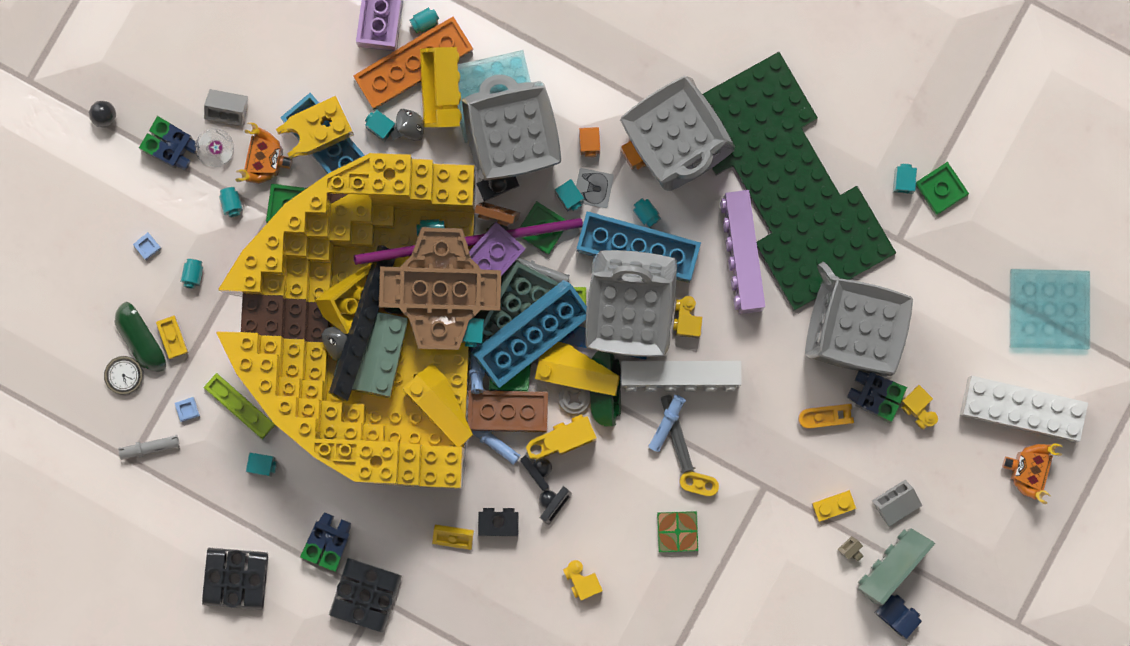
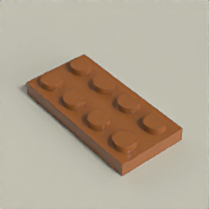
M487 202L477 204L474 213L478 214V218L484 220L498 219L497 223L505 226L518 221L521 213Z
M469 390L468 425L471 431L547 432L548 392L484 391L480 394H473Z

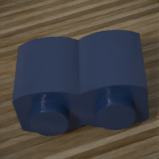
M891 594L885 603L880 605L874 613L902 638L907 639L922 622L919 618L920 614L912 607L909 610L904 605L905 601L899 595L893 596Z

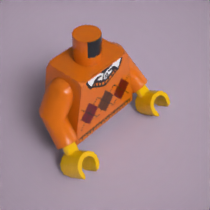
M247 123L252 126V131L245 130V133L254 134L255 136H251L245 168L236 171V173L239 172L242 175V178L235 179L236 182L246 181L261 184L271 180L273 176H278L280 167L290 169L292 159L282 156L283 148L280 146V142L271 133L258 128L257 124Z
M1035 444L1025 447L1022 452H1018L1016 459L1005 456L1002 468L1012 470L1011 480L1014 481V485L1024 496L1035 500L1038 499L1042 504H1047L1045 500H1042V497L1044 495L1051 497L1044 488L1053 455H1062L1055 452L1056 447H1063L1060 444Z

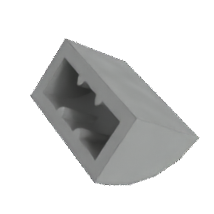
M210 89L204 104V119L243 126L248 96Z
M906 480L872 500L888 526L893 525L922 506L914 488Z

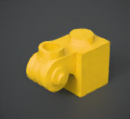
M685 296L680 300L676 299L675 311H679L678 319H674L673 330L676 331V336L700 338L703 317L690 314L689 311H692L696 305L695 299L691 296Z
M920 385L916 386L901 401L903 405L901 409L908 416L912 414L917 419L915 423L922 430L934 426L938 422V415L935 412H926L925 410L926 405L933 398Z
M573 560L563 571L567 580L572 579L574 586L571 589L575 598L579 597L580 600H584L602 592L603 590L596 574L582 576L580 574L583 570L582 563L578 560Z

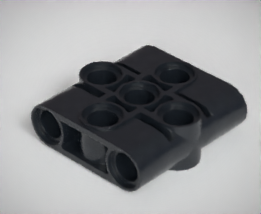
M208 547L202 605L263 610L268 552ZM236 553L242 556L240 564L233 562L232 558ZM215 571L220 574V580L217 583L211 580V574ZM234 573L240 576L238 584L231 582V576ZM255 574L260 578V583L257 586H253L250 582L251 577ZM232 593L238 596L236 604L229 602V596Z
M347 558L329 615L383 633L402 575ZM371 570L377 574L374 582L368 581L366 577L367 573ZM346 576V577H349V578H352V579H355V580H359L360 582H359V583H356V582H353V581L344 579V577ZM345 583L350 584L352 588L351 593L348 595L343 594L341 591V587ZM378 587L392 591L393 594L378 590ZM365 589L371 594L368 601H363L360 597L361 591ZM338 596H339V597H342V598L351 600V601H353V603H350V602H347V601H344V600H341V599H337V598H338ZM387 596L390 603L387 607H382L379 604L380 597ZM371 607L385 611L387 614L371 610ZM358 608L364 611V617L361 620H357L354 617V612Z

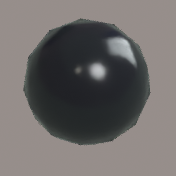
M97 101L90 107L89 118L95 126L105 128L114 123L116 110L110 102Z

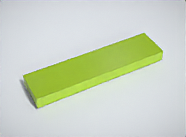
M218 373L203 387L262 440L275 427V424Z

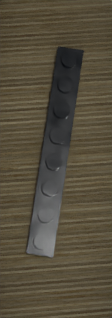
M378 245L376 251L388 250L389 248L384 245ZM395 259L372 262L329 390V394L342 401L349 400L379 310L380 267H393Z

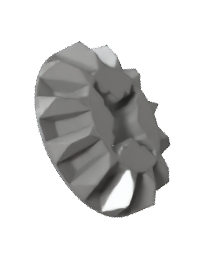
M564 386L559 393V403L566 412L578 414L588 407L590 393L588 390ZM568 392L572 393L573 395L581 392L578 397L579 402L581 404L576 403L574 401L569 405L568 403L570 402L571 397L569 396Z

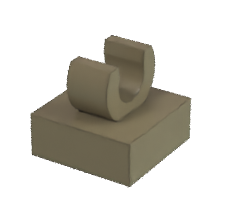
M852 536L837 549L847 559L853 557L859 561L863 557V554L859 551L863 545Z

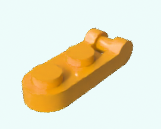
M852 404L805 409L798 416L799 424L807 429L853 424L854 417L851 416ZM838 411H843L844 418H838Z

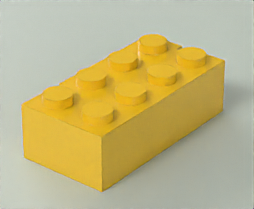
M457 47L420 49L424 127L460 126L462 114L458 109L461 93L458 88L460 73L458 71L459 53Z

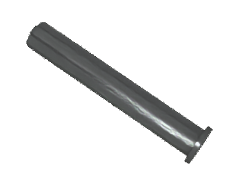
M671 395L661 397L664 411L668 409L673 400ZM679 419L675 420L670 432L682 469L680 473H685L696 468L692 465Z

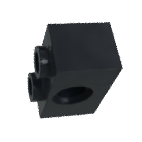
M483 508V512H478V536H518L519 512H515V508H503V512H495V508ZM497 516L504 519V525L500 528H496L493 525V519Z

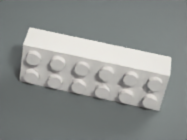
M621 361V388H625V392H637V388H645V392H656L657 388H664L665 392H675L677 388H684L685 392H694L697 388H704L705 392H713L717 388H724V391L732 392L741 386V361Z
M970 376L967 379L960 416L1076 443L1081 440L1088 402Z

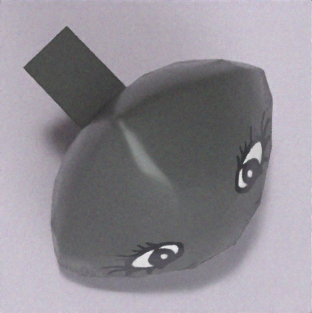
M400 109L396 116V129L390 133L392 139L396 140L398 137L403 136L411 140H421L424 134L422 117L412 110Z
M330 327L323 331L322 341L329 355L337 361L341 357L348 334H344L337 327Z

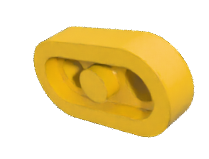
M692 471L685 472L680 477V486L685 491L704 496H713L718 492L719 483L714 477ZM687 478H691L693 480L692 485L686 484ZM706 483L712 484L711 490L705 489Z

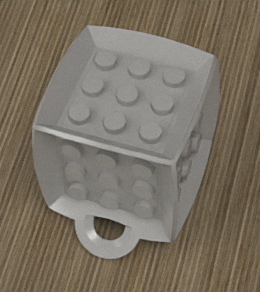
M494 75L482 82L478 93L462 98L467 138L478 177L481 180L527 174L561 163L556 121L543 82L517 83L509 76ZM502 84L508 88L506 91L490 94V89L495 85Z
M683 76L652 93L626 112L620 119L636 151L659 181L661 187L667 191H672L699 177L735 150V145L732 143L719 117L696 87L694 80L688 76Z
M607 250L598 252L592 264V277L587 301L586 347L620 355L664 356L670 345V326L676 293V259L637 251Z
M826 263L818 264L817 268L823 281L810 319L805 355L808 358L842 368L868 373L873 372L885 377L895 374L908 335L913 298L881 286L839 279Z

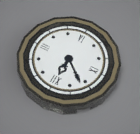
M118 356L112 359L104 371V381L107 387L113 393L119 395H130L136 392L144 380L143 368L137 360L128 356Z

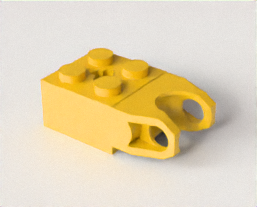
M336 95L291 116L283 125L276 128L279 135L294 132L300 137L298 145L287 153L290 159L297 156L311 155L354 136ZM328 120L332 122H330L329 127H326L325 125H323L324 121Z
M582 414L571 419L572 423L565 425L562 422L553 426V431L532 439L526 446L529 457L537 460L559 452V455H563L596 441L597 437L588 416L583 417ZM535 444L540 445L542 451L540 454L535 455L531 453V447Z

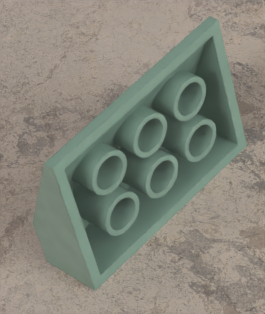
M516 259L501 276L500 310H480L474 318L484 319L483 334L491 337L558 285L559 282Z
M377 313L352 388L353 391L391 399L408 318Z
M912 528L907 531L905 529L902 530L897 536L898 542L894 546L892 544L888 546L884 551L885 557L882 560L877 559L871 566L872 572L869 575L864 574L858 581L860 585L857 589L874 604L883 605L936 543Z

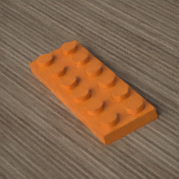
M454 16L353 75L373 110L421 82L420 49L457 47L459 59L473 51V47Z

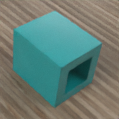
M377 109L374 113L371 112L365 119L366 128L384 142L396 128V123Z
M900 164V166L895 168L894 193L913 194L915 192L917 168H913L911 164Z
M572 179L555 189V194L567 212L571 209L574 212L583 206L584 197Z
M471 318L469 320L461 342L465 343V347H477V344L482 343L484 319Z
M249 452L246 472L272 477V473H275L277 469L275 457Z

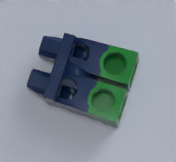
M157 115L149 129L152 135L146 134L139 149L175 169L178 167L187 170L191 161L183 157L186 150L196 154L200 147L199 144L193 140L191 135Z
M858 371L854 381L864 386L861 392L851 387L847 398L854 402L856 407L891 423L907 387L876 375L873 372L868 374Z
M324 512L320 520L315 522L300 558L337 572L351 536L349 534L351 523L341 519L338 528H333L331 524L334 516Z

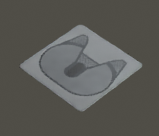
M580 168L576 187L584 197L582 204L607 208L614 175Z

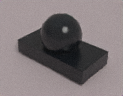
M516 176L482 180L476 183L484 202L520 186Z
M526 455L520 459L523 466L541 490H547L549 485L543 477L551 473V462L546 458H539L532 464Z
M564 486L557 494L551 490L542 492L539 496V504L545 511L539 518L549 525L571 497L572 493Z

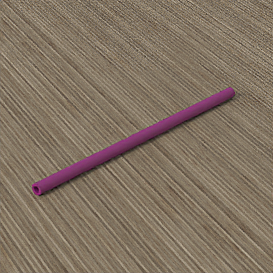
M581 218L506 231L516 239L582 228L583 221ZM484 234L465 237L467 246H474ZM415 245L354 255V263L359 265L411 256Z

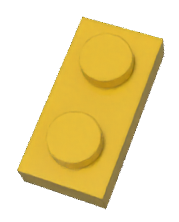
M175 315L156 322L169 359L189 353Z
M850 490L812 503L818 522L856 509Z
M435 524L432 544L471 550L474 530Z

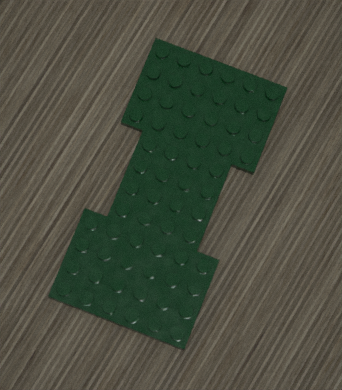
M780 52L771 55L702 94L719 117L732 143L735 145V150L712 167V170L717 176L733 167L746 190H749L752 201L771 234L756 242L757 248L793 311L817 298L823 281L817 268L818 264L824 262L839 279L850 280L896 254L895 249L858 186L840 195L802 128L816 121L818 117Z

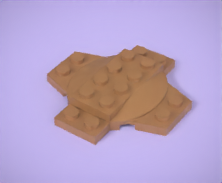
M421 227L412 255L401 267H380L379 307L400 308L410 320L418 349L459 350L471 318L480 310H500L501 270L480 269L470 257L463 229Z

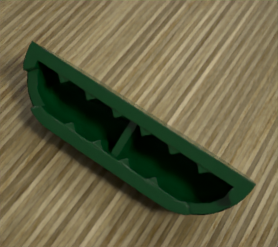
M122 303L115 313L114 323L133 356L142 368L156 372L165 370L166 360L164 354L142 317L131 303Z
M597 351L593 355L592 360L620 376L619 359H615L613 353ZM620 379L616 396L590 391L592 416L602 426H615L617 416L621 415Z

